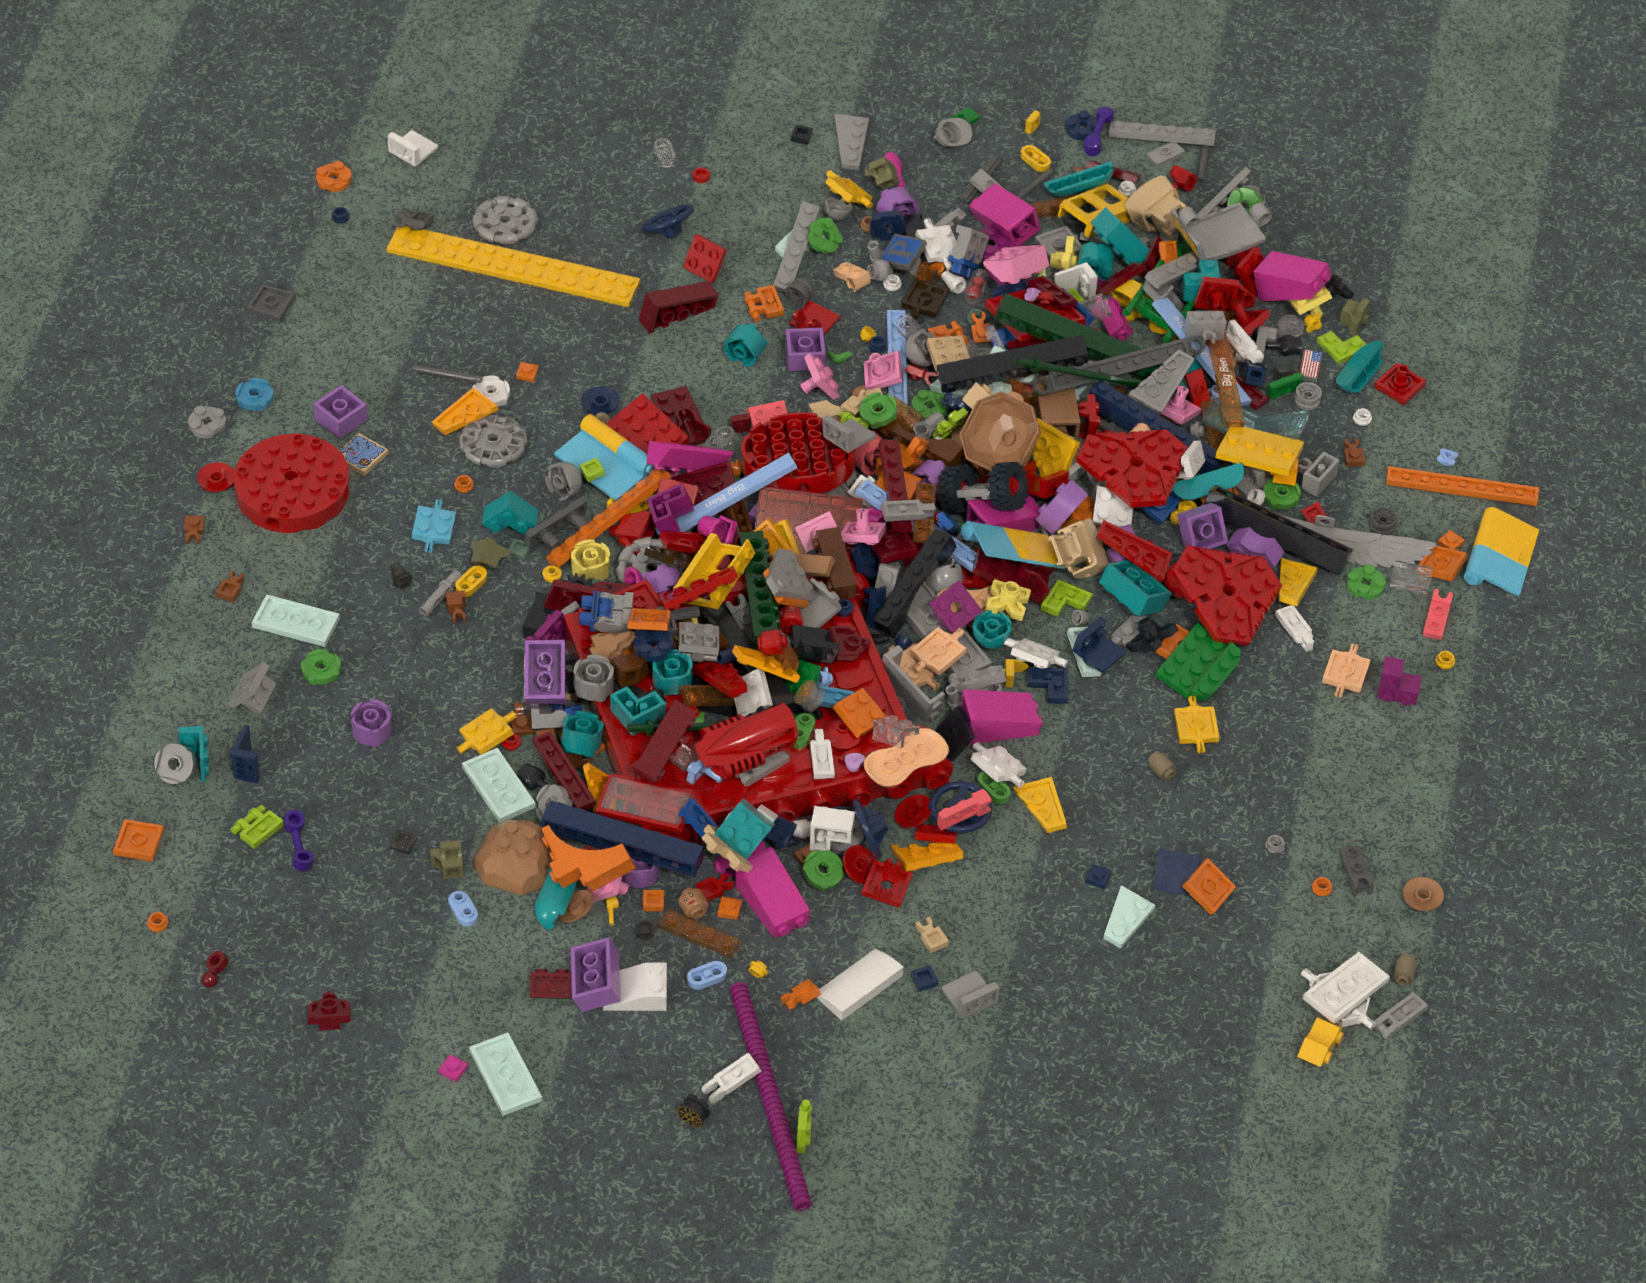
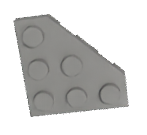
M778 549L773 555L774 560L771 562L768 570L770 573L765 580L773 595L809 601L815 599L817 595L813 590V585L808 581L804 569L796 559L795 553L792 550Z

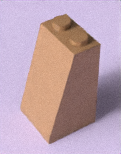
M1038 382L1039 390L1044 391L1047 389L1044 382ZM1072 388L1046 396L1035 394L1037 418L1068 436L1074 437L1078 441L1080 417L1075 389Z

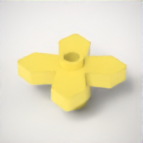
M1067 236L1065 252L1056 251V253L1051 254V267L1056 270H1066L1077 265L1078 257L1075 254V236Z
M993 580L990 591L993 597L988 598L985 611L992 610V613L997 614L998 611L1006 610L1011 619L1022 621L1026 610L1022 604L1028 603L1031 590L1019 587L1017 583L1012 581L1005 583Z

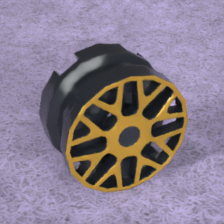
M689 1094L684 1099V1104L677 1108V1112L684 1122L687 1123L688 1121L690 1125L693 1123V1127L699 1128L703 1125L704 1119L710 1116L711 1110H708L709 1105L702 1098L698 1100L696 1099L697 1095Z

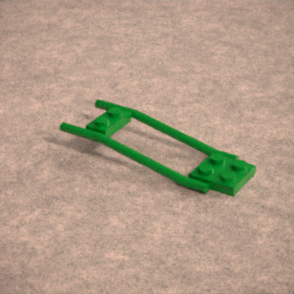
M1176 240L1178 258L1193 251L1186 240H1184L1181 246ZM1160 259L1154 269L1164 265V260ZM1143 283L1124 309L1123 314L1124 316H1129L1136 307V311L1142 316L1147 317L1165 330L1169 329L1163 337V341L1168 343L1175 332L1153 307V301L1147 297L1143 298L1145 294ZM1188 301L1181 311L1185 319L1187 311H1191L1194 307V301Z

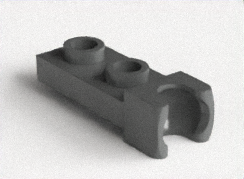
M740 593L737 597L738 606H733L730 601H726L724 606L728 613L735 618L740 628L746 632L751 642L754 643L749 604L743 594Z
M1360 845L1340 848V857L1350 883L1352 895L1357 896L1358 888H1364L1367 894L1371 895L1374 889V882L1371 873L1368 871Z

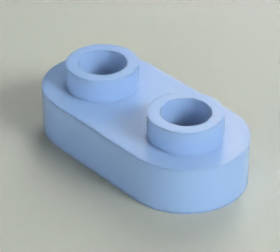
M463 891L451 893L448 898L449 907L458 922L463 926L474 925L478 920V912L467 893Z
M713 961L691 969L687 974V984L692 989L700 990L722 982L727 977V967L723 962Z

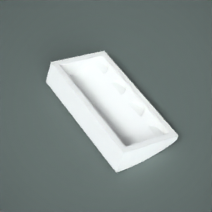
M874 949L820 988L821 995L816 998L842 1021L901 978L904 967L889 955Z

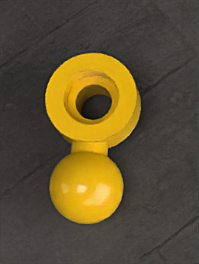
M1186 500L1181 501L1178 505V510L1170 515L1171 523L1179 526L1177 514L1196 508V503Z

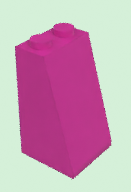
M996 183L987 188L982 195L974 199L969 205L972 216L985 227L994 226L1013 242L1015 247L1021 246L1041 229L1035 208Z
M1271 251L1253 271L1260 301L1313 299L1331 278L1329 264L1326 262Z
M1029 494L1028 498H1025L1026 504H1023L1024 507L1019 510L999 511V509L995 508V505H992V499L982 500V498L968 501L966 522L971 521L1031 532L1039 528V523L1035 519L1039 516L1038 510L1041 507L1036 504L1033 496Z
M962 690L961 707L976 736L969 745L976 742L986 743L1039 735V730L1043 725L1042 718L1037 715V701H1033L1031 693Z
M769 847L748 857L747 860L753 868L749 873L741 870L739 872L736 871V889L773 938L785 936L797 927H804L809 922L810 910L774 849Z

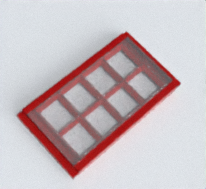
M609 774L595 814L678 834L682 833L685 827V817L683 815L678 816L679 810L686 806L689 799H695L696 794L688 790L657 783L652 784L648 781L622 775Z

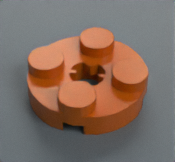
M341 161L317 168L316 182L322 190L327 189L331 190V192H340L347 189L352 181L351 170L343 165Z

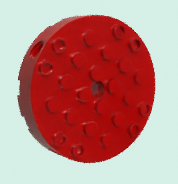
M796 412L770 417V421L764 424L759 422L750 429V433L744 436L741 444L742 469L745 477L787 453L790 454L797 466V469L761 489L818 496L844 484L851 477L856 467V449L847 453L824 438L823 421L821 417H817L816 413Z
M299 433L284 434L265 439L248 449L236 465L234 471L236 501L243 515H246L252 520V523L264 529L280 533H298L301 530L316 529L325 525V522L335 518L348 501L350 479L347 462L335 446L311 435Z

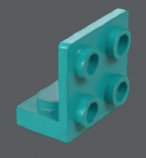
M203 726L179 727V744L185 745L193 751L195 757H200L201 782H205V775L209 774L208 734H203Z

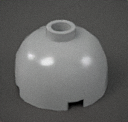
M925 329L910 335L905 343L906 357L912 364L918 367L933 365L926 341L927 338L936 337L931 332L927 333Z
M557 462L547 468L549 471L548 475L545 476V481L551 493L555 491L559 494L558 490L564 488L567 490V493L559 494L562 497L559 498L560 501L570 499L580 491L582 477L574 464L570 462Z
M955 564V568L946 565L935 569L925 582L936 595L941 590L952 586L958 580L963 583V572L960 564Z

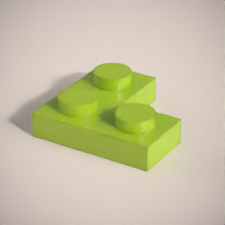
M1333 331L1317 337V343L1338 364L1351 359L1357 350L1366 345L1358 335L1344 342Z
M1057 580L1049 595L1041 604V610L1056 617L1060 615L1066 604L1085 611L1092 600L1093 593Z

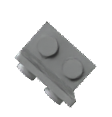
M829 415L822 418L823 437L847 453L876 438L874 432L853 419L841 424Z
M973 971L942 986L941 991L961 1018L964 1019L997 1003L1000 987L996 982L987 985L979 973Z

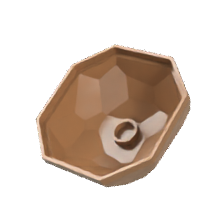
M1000 391L976 401L959 435L966 459L992 471V466L1003 462L1020 463L1019 465L1025 467L1041 431L1033 406Z
M505 820L492 826L487 831L472 860V864L483 884L521 896L541 889L550 869L549 863L553 862L549 854L552 850L550 847L547 849L542 840V837H544L542 826L534 821Z

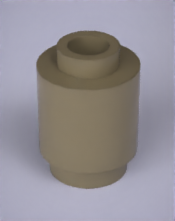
M1157 751L1148 758L1149 767L1161 780H1170L1175 776L1177 767L1164 753Z
M1402 954L1396 960L1393 979L1399 985L1406 986L1413 983L1417 967L1414 956Z

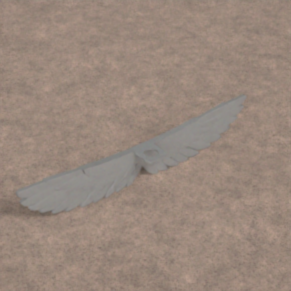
M1322 515L1316 516L1315 523L1284 516L1352 548L1353 552L1348 561L1350 564L1356 563L1360 566L1369 564L1375 568L1378 565L1391 569V566L1403 568L1404 564L1414 565L1415 561H1421L1424 558L1423 556L1431 555L1432 550L1429 549L1436 547L1435 542L1418 540L1413 537L1381 535L1335 528V519ZM1320 520H1328L1330 523L1324 524ZM1227 524V527L1235 530L1241 529L1240 527H1237L1235 525Z

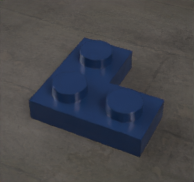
M1028 667V687L1048 688V703L1068 704V668L1042 669Z

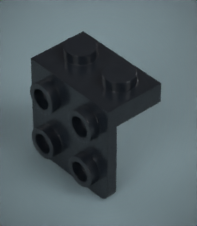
M793 625L791 628L793 649L798 659L832 664L840 651L839 643L830 642V635L827 629Z

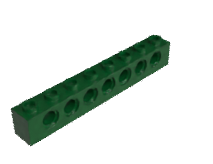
M763 530L740 532V546L744 544L746 539H749L755 551L753 558L744 569L754 648L758 651L757 640L761 633L780 627L779 615L775 616V614H778L777 602H773L776 600L763 574L770 567V564H768L770 562V551H766L768 550V538H764Z

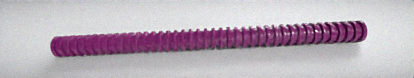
M738 982L733 984L729 991L733 999L734 1008L736 1009L746 1049L761 1069V1072L755 1075L757 1087L761 1094L760 1097L764 1105L770 1131L772 1132L783 1175L785 1176L793 1209L795 1211H805L812 1206V1201L810 1200L799 1157L795 1150L796 1147L760 1031L759 1022L757 1021L748 985L744 982Z

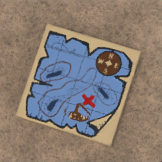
M360 433L340 450L348 467L363 476L389 454L388 449Z

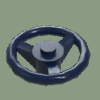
M685 204L665 210L648 219L642 225V231L645 233L657 232L666 236V238L676 236L683 231L681 223L694 212V206Z
M964 781L949 782L940 786L930 797L928 805L929 810H931L930 816L937 823L938 813L944 809H937L936 807L938 799L942 794L950 790L959 789L958 797H954L949 802L948 808L962 800H967L968 790L975 793L982 788ZM992 802L988 804L991 809L990 812L980 817L976 814L945 830L961 834L974 832L982 828L991 818Z
M854 799L852 804L860 823L861 832L866 837L874 857L880 859L882 852L879 844L886 832L889 831L881 812L863 807L859 799Z

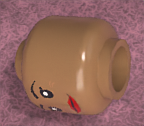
M698 888L683 890L678 903L684 915L693 919L704 916L709 904L702 890Z

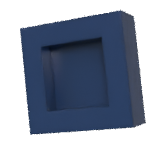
M1092 864L1085 883L1105 889L1112 870Z
M930 965L911 971V978L919 992L938 986V979Z

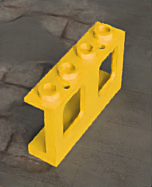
M1108 183L1063 200L1059 205L1057 215L1062 217L1067 213H1071L1085 223L1084 235L1088 238L1097 235L1093 231L1095 227L1091 222L1105 207L1123 224L1131 222L1125 206L1129 198ZM1107 191L1121 201L1114 204L1105 202L1104 199L1106 198ZM1090 203L1099 210L1085 213L1079 207L1082 204Z
M710 533L674 588L679 586L690 587L692 581L697 579L708 580L710 574L720 571L717 570V567L726 555L735 556L728 567L733 566L739 578L755 554L749 539H746L742 546L721 543L717 534ZM738 578L729 585L723 584L718 586L716 591L710 593L709 597L711 600L698 598L695 601H686L684 603L719 609Z

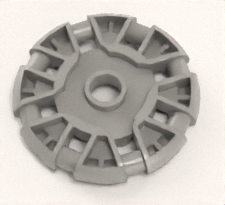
M510 196L494 197L491 201L486 200L475 210L473 226L475 231L479 232V236L491 243L498 242L500 245H510L531 236L536 229L535 226L538 224V217L535 209L531 208L532 206L527 201L518 197L513 199ZM502 220H509L507 223L501 222Z
M487 415L473 423L467 424L463 428L462 435L459 438V445L462 453H465V457L472 463L479 466L481 464L487 465L488 468L506 466L508 462L513 463L525 452L524 447L527 446V435L525 430L521 429V425L514 419L507 416L503 418L499 417V415ZM496 438L498 440L490 441L489 439Z
M643 537L642 539L634 540L632 545L626 546L622 550L617 560L619 566L616 568L619 581L624 583L626 565L635 567L642 575L647 572L646 568L649 566L657 569L659 565L666 564L644 555L645 548H650V546L665 548L660 538L658 540L651 539V537ZM638 550L639 553L636 557L634 552ZM668 564L669 567H677L675 565ZM679 568L680 573H681V576H682L683 573H684V571H685V569H680V568Z

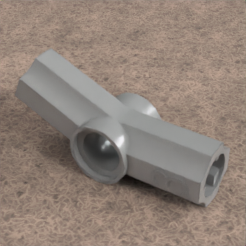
M934 412L923 422L915 423L912 434L930 439L936 431L937 425L943 420L946 421V419L940 412Z

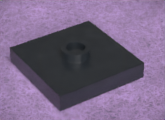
M959 706L935 730L946 741L949 752L945 758H948L951 762L976 737L963 708Z

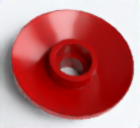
M220 462L207 464L198 472V484L204 490L210 492L227 490L234 484V469Z
M841 718L830 720L823 728L824 740L829 739L831 747L837 750L852 749L861 742L863 737L862 735L857 738Z
M921 794L912 795L904 799L895 811V820L898 825L904 828H913L924 823L931 814V810L928 807L930 799Z
M853 845L845 851L843 856L845 871L853 881L865 884L875 857L866 847Z

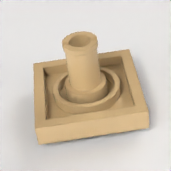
M962 335L927 338L926 345L936 372L937 365L970 358Z

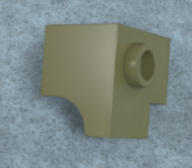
M886 157L870 162L869 168L864 170L865 175L871 181H876L877 185L883 190L900 184L895 165Z
M1363 298L1362 301L1355 302L1349 299L1341 310L1340 323L1349 327L1350 334L1356 336L1361 327L1367 325L1370 315H1368L1370 300Z
M492 538L472 541L470 546L473 550L471 562L485 569L497 568L499 560L501 558H509L511 550L497 544V541Z
M461 840L440 842V848L430 849L431 867L440 869L443 879L464 877Z

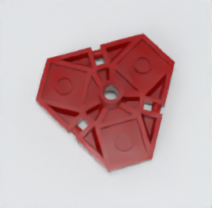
M1167 429L1147 430L1145 432L1132 431L1126 434L1125 432L1088 434L1077 455L1076 462L1099 482L1105 480L1106 487L1130 508L1164 506L1175 486L1177 477H1179L1183 469L1181 457L1189 447Z
M1190 545L1186 546L1170 573L1190 604L1195 603L1197 606L1194 611L1213 641L1229 644L1233 642L1236 645L1243 646L1249 645L1265 618V614L1270 609L1283 586L1264 556L1230 551L1224 553L1222 550Z

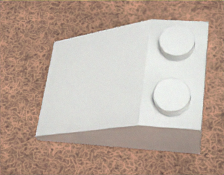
M643 963L620 970L621 1002L603 1006V1011H666L667 963Z

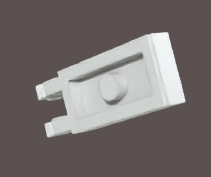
M747 1053L713 1076L714 1078L703 1085L701 1089L703 1093L707 1094L715 1090L719 1085L720 1088L708 1098L710 1103H715L723 1099L725 1094H729L760 1073L761 1069L751 1055Z

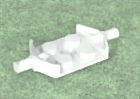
M1305 968L1301 976L1310 981L1311 989L1332 972L1317 976ZM1368 997L1367 1001L1364 1000L1336 1023L1342 1027L1363 1023L1372 1030L1376 1022L1371 1020L1366 1014L1370 998Z

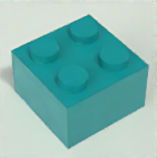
M743 798L714 834L743 858L747 859L775 824Z

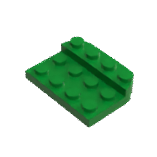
M1197 623L1156 671L1154 676L1186 699L1192 696L1193 700V696H1195L1196 700L1208 701L1236 669L1240 661L1241 650L1233 642L1228 645L1213 641L1208 631Z

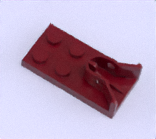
M687 386L651 394L652 402L689 437L690 441L686 445L696 446L711 442V427L703 422Z
M730 461L673 476L670 479L699 487L695 505L735 483Z
M884 521L883 523H886V531L879 543L869 546L879 559L880 564L890 565L889 562L900 560L903 565L910 566L918 554V548L908 533L892 532L891 522Z
M979 545L972 573L991 582L993 580L1005 583L1008 581L1015 582L1019 587L1030 589L1029 600L1041 605L1050 593L1048 581L1055 567L986 556L981 545Z
M554 579L544 600V608L561 611L574 601L581 608L582 596H593L594 591L614 594L630 587V583L597 582L589 587L583 584Z

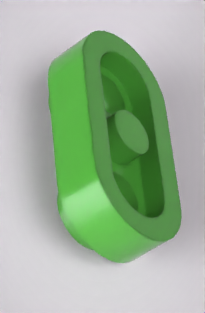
M808 713L799 714L795 719L799 736L795 745L792 746L794 748L802 749L806 747L813 734L815 718Z
M984 771L978 775V786L989 794L994 803L1004 804L1009 801L1011 790L1003 781L997 783Z

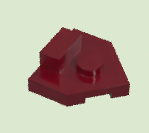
M830 626L828 629L830 642L839 643L840 651L835 657L836 660L855 661L871 644L869 639L860 637L849 626Z
M331 991L323 994V997L317 1002L313 1001L308 1005V1025L319 1024V1031L340 1029V1023L351 1022L350 1003L335 997V994Z

